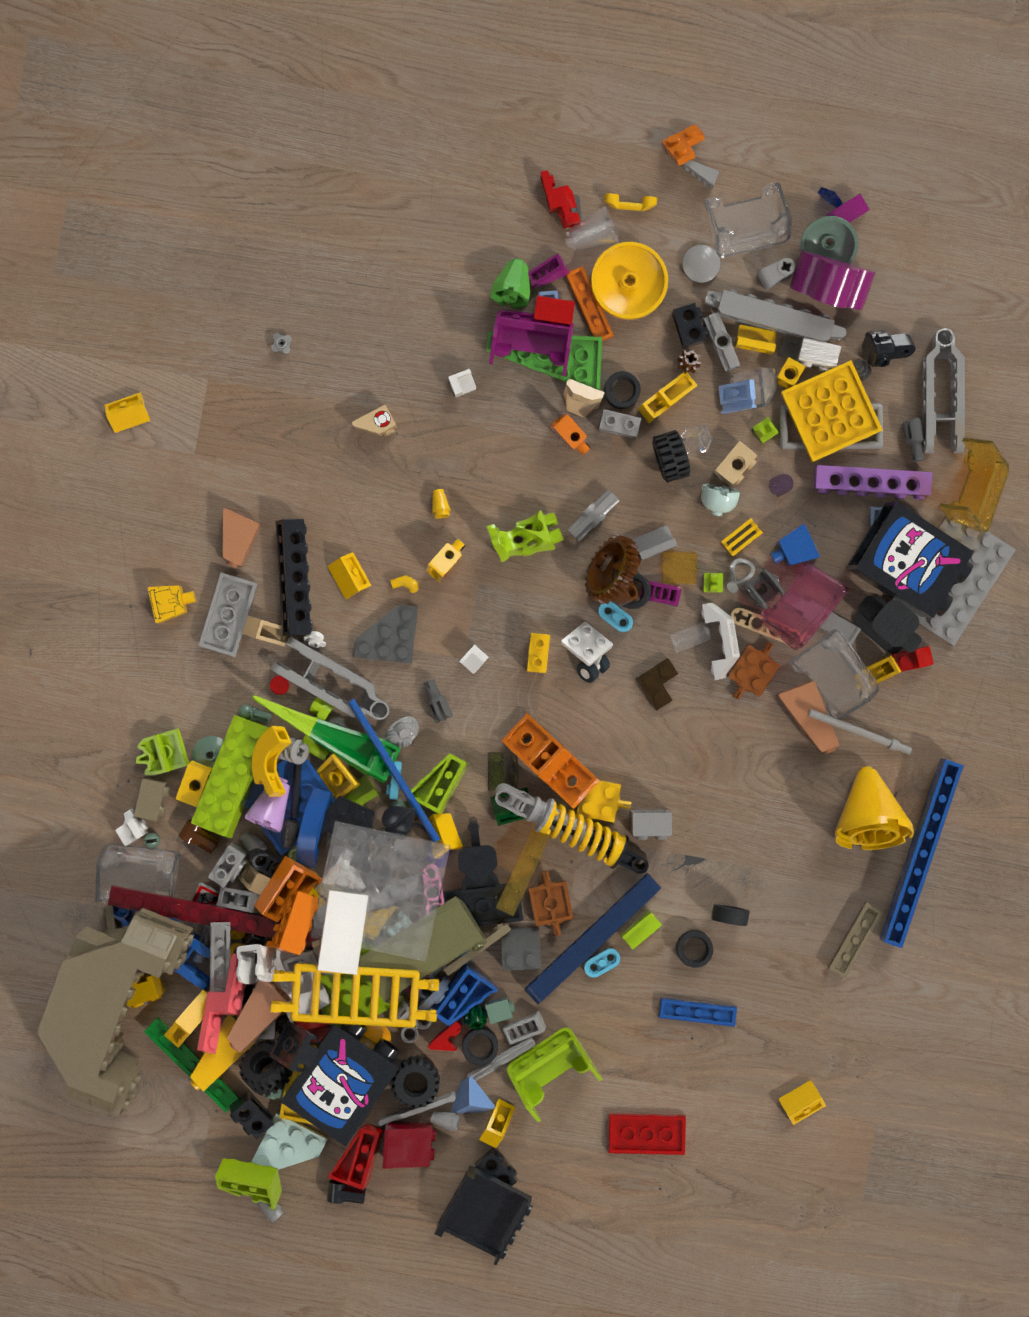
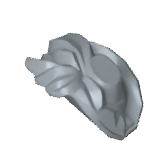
M411 716L401 718L388 727L385 736L382 738L404 749L410 746L417 736L419 730L418 721Z

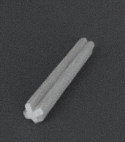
M530 1037L496 1056L492 1062L481 1065L469 1072L467 1077L472 1076L475 1081H478L536 1045L534 1039Z

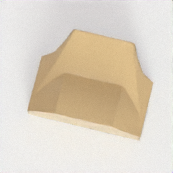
M568 379L563 393L566 410L585 418L593 410L599 408L605 392Z

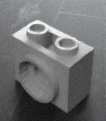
M234 842L231 843L208 878L223 888L230 882L234 883L247 864L248 860H246V857L250 852Z

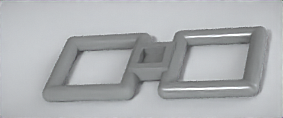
M871 403L883 429V405L881 403ZM781 404V449H805L803 442H788V409L785 404ZM883 431L875 434V441H859L843 449H881L883 447Z

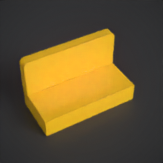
M739 325L735 348L772 355L776 348L775 339L777 333L766 329Z
M141 392L104 405L106 417L115 433L150 421Z
M353 552L340 557L328 565V569L345 599L371 586Z
M450 813L432 814L428 818L440 837V840L435 843L433 842L432 845L435 857H441L448 850L461 849L463 847Z
M811 1080L779 1098L793 1125L826 1106Z

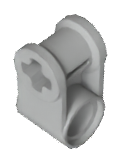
M784 258L761 269L756 274L765 290H768L789 278L795 269V264L790 258ZM783 265L790 267L788 272L786 270L782 271Z

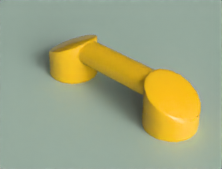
M604 194V202L616 210L647 211L657 205V198L653 196L642 197V203L619 202L618 194Z

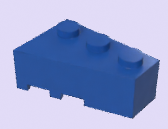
M465 963L448 985L449 989L444 994L445 997L438 1004L435 1003L432 1009L437 1010L436 1013L439 1020L450 1026L468 1013V1010L480 1004L484 1001L483 999L498 991V988L494 982Z

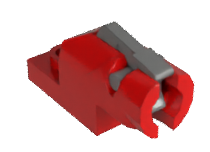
M548 170L542 171L540 178L550 214L558 212L557 215L563 229L580 225L582 220L580 197L573 194L568 185L553 188L555 187L553 175L550 176Z

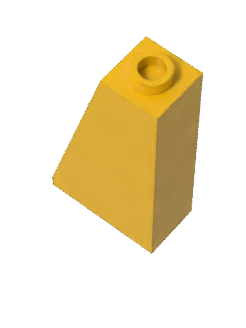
M227 1015L221 1024L216 1054L204 1052L190 1075L192 1079L190 1083L197 1091L199 1089L205 1091L255 1043L253 1042L241 1053L235 1051L230 1046V1041L227 1037L236 1023V1020L231 1015Z

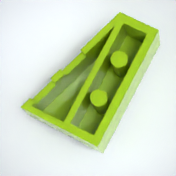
M449 753L411 790L417 802L438 814H442L470 763Z
M223 1158L215 1175L218 1189L241 1197V1194L253 1198L252 1202L257 1204L258 1201L270 1205V1209L275 1210L282 1193L278 1168Z

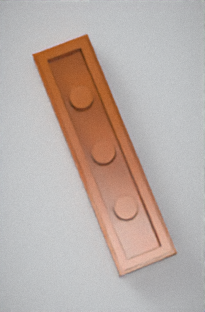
M581 266L570 271L566 278L592 336L602 337V342L614 337L602 308L595 300L591 283L584 267Z

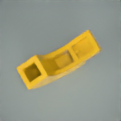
M271 726L258 739L252 755L254 781L256 784L264 785V790L269 797H282L286 793L277 773V760L280 753L292 742L285 727Z

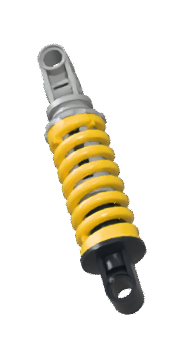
M506 783L499 784L496 787V803L512 811L514 814L524 817L525 821L534 823V830L536 832L548 834L552 839L560 835V843H565L568 839L569 847L573 848L578 844L577 850L579 852H583L586 846H588L587 856L591 857L597 851L595 858L597 861H601L606 855L603 862L611 869L616 868L619 864L637 874H643L648 870L647 855L645 852L628 845L629 836L620 835L617 831L611 832L609 827L602 828L599 822L593 823L591 818L584 819L581 813L575 814L573 809L566 810L564 805H557L552 798L544 802L540 797L536 796L534 798L528 793ZM502 792L509 794L505 798L499 796ZM637 860L644 861L642 864H635Z

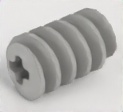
M289 736L292 743L280 753L278 758L294 764H302L308 757L309 747L302 740Z

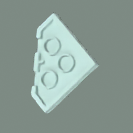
M277 1112L273 1119L274 1125L267 1130L251 1162L263 1166H273L278 1168V1170L319 1157L328 1137L297 1121L279 1118L280 1113Z

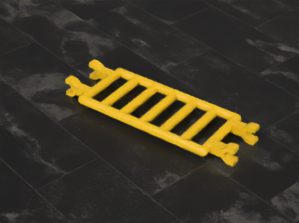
M302 963L295 964L293 972L274 970L273 982L292 981L293 986L291 1002L272 1000L271 1012H291L290 1018L292 1021L414 1028L416 1020L436 1022L437 1010H417L419 989L439 991V979H420V973L417 970L358 967L357 975L353 974L350 1016H338L341 974L347 973L317 970L318 964ZM301 971L313 972L310 1014L299 1013ZM321 973H333L330 1015H318ZM361 975L372 976L369 1017H358ZM380 976L392 977L389 1019L377 1018ZM400 977L412 978L409 1020L397 1019Z

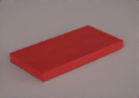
M609 1113L608 1153L685 1155L686 1115Z

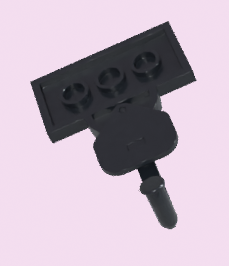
M475 816L470 817L468 830L471 835L472 847L462 848L458 853L459 869L466 876L462 881V889L443 891L444 903L455 896L466 904L478 926L524 921L519 882L499 883L498 877L493 872L497 867L496 850L490 845H480L478 820Z

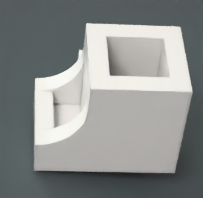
M134 808L124 813L125 821L123 825L115 830L124 846L131 844L148 833V825L144 819L134 816Z

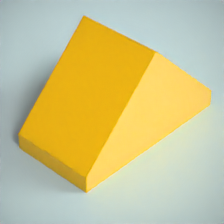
M885 655L861 670L870 686L901 672L892 655Z

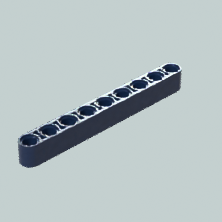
M649 873L644 875L545 968L524 991L537 1004L541 1003L661 889V886Z

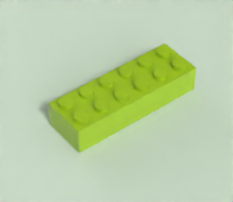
M237 715L233 716L191 824L224 837H233L254 784L252 774L253 751L258 739L268 727Z

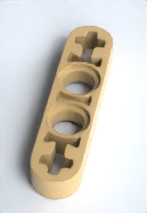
M735 608L730 613V616L734 618L735 625L790 646L797 645L801 641V633L797 629L744 608ZM741 611V615L746 618L750 614L751 617L748 619L747 625H744L746 621L743 619L737 622L734 613ZM754 618H759L762 621L759 629L752 627L751 622ZM772 625H777L780 629L779 634L776 636L771 635L769 632V628ZM784 628L787 629L785 631V633L792 634L793 632H795V637H797V640H793L792 642H790V638L786 636H783V639H780V637L783 634Z

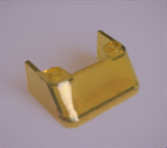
M963 438L962 441L969 450L964 457V463L969 470L958 502L952 501L950 505L940 503L939 507L949 520L975 531L986 533L990 529L1009 474V464L993 441Z

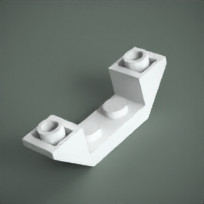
M714 603L702 604L701 614L703 619H705V623L720 621L719 633L723 639L722 651L726 659L712 661L711 673L715 680L726 678L740 657L734 618Z

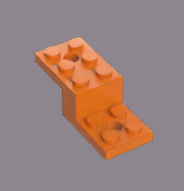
M528 713L501 740L573 809L600 781ZM531 735V741L524 744L525 737ZM576 777L577 783L574 786H569V781Z

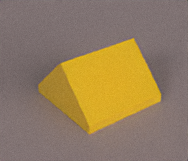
M332 754L317 770L326 786L333 792L335 799L339 795L343 797L348 796L361 785L344 761L335 754Z

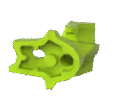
M540 510L534 516L516 522V527L508 532L500 531L494 524L486 526L493 547L497 551L501 562H505L510 556H530L536 552L556 549L555 544L564 540L559 528L553 531L549 529V527L558 524L554 512L544 515ZM532 525V529H525L527 526ZM521 536L523 541L516 543L514 541L515 537Z

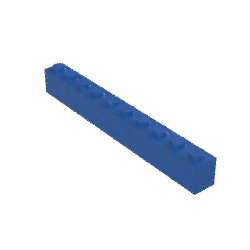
M943 758L939 760L879 938L884 943L903 948L964 767L962 764Z

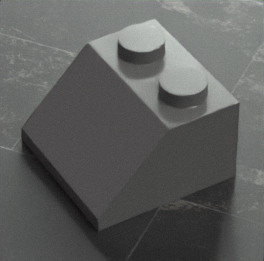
M539 927L511 928V931L501 937L503 971L541 969Z

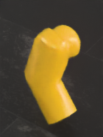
M407 575L390 580L393 589L404 586L409 589L410 593H415L419 589L418 582Z

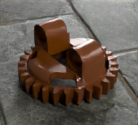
M621 535L613 536L608 541H604L603 546H599V551L595 552L594 558H591L592 562L588 565L589 570L586 571L588 575L585 577L587 581L585 587L588 596L594 601L601 604H609L611 601L612 603L615 602L624 606L638 598V591L632 583V577L636 576L641 559L638 555L640 552L637 551L638 546L635 545L636 542ZM609 555L612 557V559L609 562L607 568L603 571L600 569V567L603 565L604 561L606 560V557ZM614 569H617L620 572L614 580Z

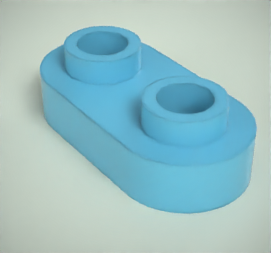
M610 601L609 604L604 603L599 606V616L616 630L627 632L632 628V617L615 603ZM606 607L611 609V614H605L604 610ZM621 619L626 620L627 623L625 626L620 625L619 622Z
M395 761L394 764L401 774L402 762ZM392 776L391 784H387L386 795H390V799L398 800L399 785Z
M607 948L587 959L584 964V970L588 976L598 977L616 967L620 962V955L616 949ZM609 954L614 956L611 961L607 960ZM596 964L597 968L595 970L590 969V965Z

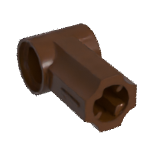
M188 819L178 837L189 844L197 845L211 854L220 839L205 831L202 827L191 824L192 820Z

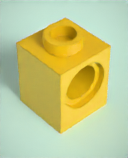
M788 357L775 380L784 389L793 387L805 366ZM786 370H790L793 373V379L785 377Z

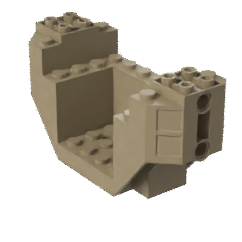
M142 908L140 912L134 913L129 925L105 933L85 927L75 937L69 955L62 961L37 1031L39 1036L37 1045L47 1049L68 1084V1097L116 1116H120L123 1110L127 1111L135 1098L136 1093L134 1091L142 1079L140 1075L142 1068L137 1065L139 1058L121 1052L125 1041L122 1040L124 1033L120 1032L122 1028L120 1021L122 1018H125L129 1007L126 1006L128 999L131 1000L136 990L133 988L134 983L138 982L145 972L160 978L164 972L172 975L176 969H180L188 955L186 950L188 946H191L194 935H192L194 928Z

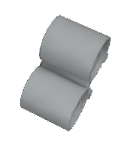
M405 999L398 1007L397 1019L409 1020L410 1003ZM416 1020V1026L411 1028L415 1031V1035L412 1037H408L405 1034V1030L409 1028L402 1027L401 1038L406 1043H413L418 1038L419 1029H427L432 1021L421 1023L419 1020Z

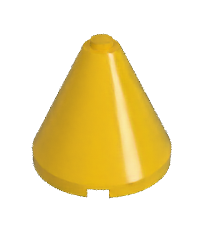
M870 766L862 767L857 772L835 829L836 843L848 849H852V844L861 845L862 850L885 849L905 843L906 836L909 835V838H912L914 835L913 824L878 772Z

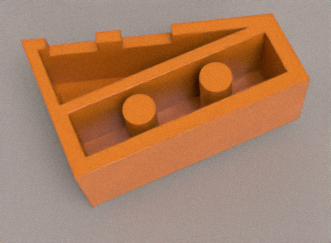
M285 856L254 906L262 915L278 922L283 917L281 911L291 890L309 894V890L317 883L320 884L323 879L315 871Z
M291 890L281 911V914H283L279 925L275 924L273 928L276 931L272 941H267L265 946L284 953L300 955L305 949V939L307 933L311 931V921L313 915L318 910L319 898Z

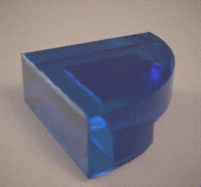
M821 187L817 192L825 201L836 208L843 204L835 191Z

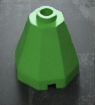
M515 258L508 261L494 281L490 298L502 306H506V303L511 304L510 308L514 309L527 307L530 297L528 265L523 260Z

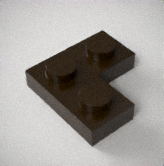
M669 658L636 678L656 711L673 701L663 686L665 682L678 675Z

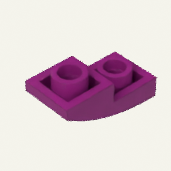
M861 193L826 214V216H837L850 223L870 209Z

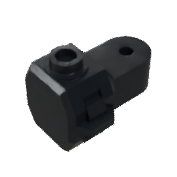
M884 330L868 331L862 344L863 355L867 363L872 367L889 366L891 359L909 357L916 350L909 334L890 335Z

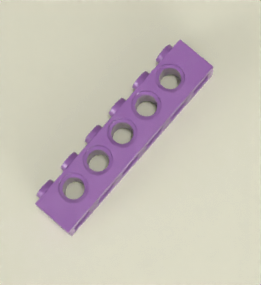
M825 465L814 467L813 490H818L819 494H829L830 491H837V495H849V492H854L856 496H868V493L875 494V497L879 498L894 495L896 499H906V496H913L914 500H925V497L931 496L932 472ZM831 476L838 478L837 486L830 483ZM850 477L856 478V487L849 484ZM869 478H873L876 481L875 488H871L868 485ZM889 479L895 482L894 489H890L887 486ZM907 481L914 483L912 491L906 487Z

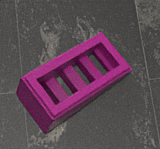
M557 253L529 271V281L532 287L536 289L566 276L570 271L563 258ZM536 275H538V277H539V280H537V281H536V279H535V277H534V276H536Z
M649 581L652 586L649 601L678 607L681 587ZM642 586V589H641V593H640V598H639V599L642 598L643 593H644L643 586ZM656 587H659L658 597L654 598ZM667 589L666 597L664 600L662 599L663 590ZM671 590L675 591L673 601H669Z

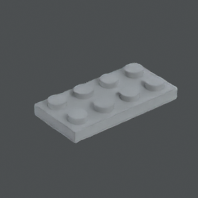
M220 573L198 646L233 657L237 656L243 636L242 632L252 607L258 583Z

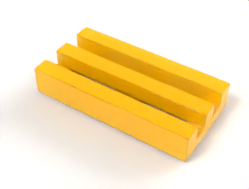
M750 518L722 540L721 543L733 557L763 532ZM749 524L752 526L730 545L726 543ZM752 531H756V534L732 551L731 548Z

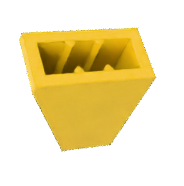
M204 990L199 993L164 1034L178 1048L203 1020L207 992Z

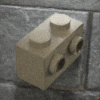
M146 777L142 778L134 813L135 817L158 821L160 817H164L166 806H163L164 799L168 798L170 788L167 787L168 782Z

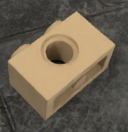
M739 441L715 469L714 473L730 487L734 483L738 485L745 477L742 475L746 469L750 471L757 461L754 459L758 455ZM734 460L740 461V470H735L732 467Z

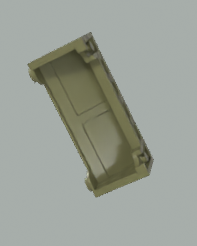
M455 896L359 957V964L361 967L417 970L420 973V979H424L466 951H479L484 947L483 944L487 940L466 904ZM367 975V977L372 983V976ZM380 976L379 995L384 1002L390 1004L392 977ZM400 977L398 1002L402 999L403 992L411 987L412 978Z

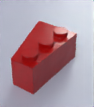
M367 1123L361 1127L327 1178L362 1190L366 1188L370 1181L384 1129Z

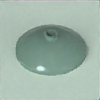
M824 216L811 222L804 230L800 242V250L851 264L855 259L859 247L858 235L854 227L845 219L837 216ZM830 238L833 240V242L828 244L826 243V240Z

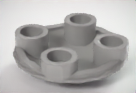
M696 245L685 253L683 270L690 281L698 283L708 282L718 274L720 258L712 247Z

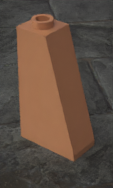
M809 681L776 694L779 701L819 752L828 754L836 750L835 747L839 746V742L832 725L807 716L809 709L828 715L815 681Z
M259 980L227 1037L230 1041V1046L239 1053L245 1051L284 1013L271 1012L272 1000L291 1002L292 999L277 982H263Z

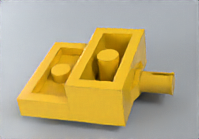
M599 781L578 804L577 813H581L587 818L614 823L617 810L619 808L630 810L631 806L626 805H631V802L620 800L621 784Z

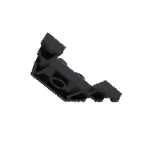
M339 795L325 812L317 849L325 831L357 846L350 865L363 872H367L375 811Z

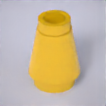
M437 489L432 491V514H434L436 519L449 517L451 509L444 490Z

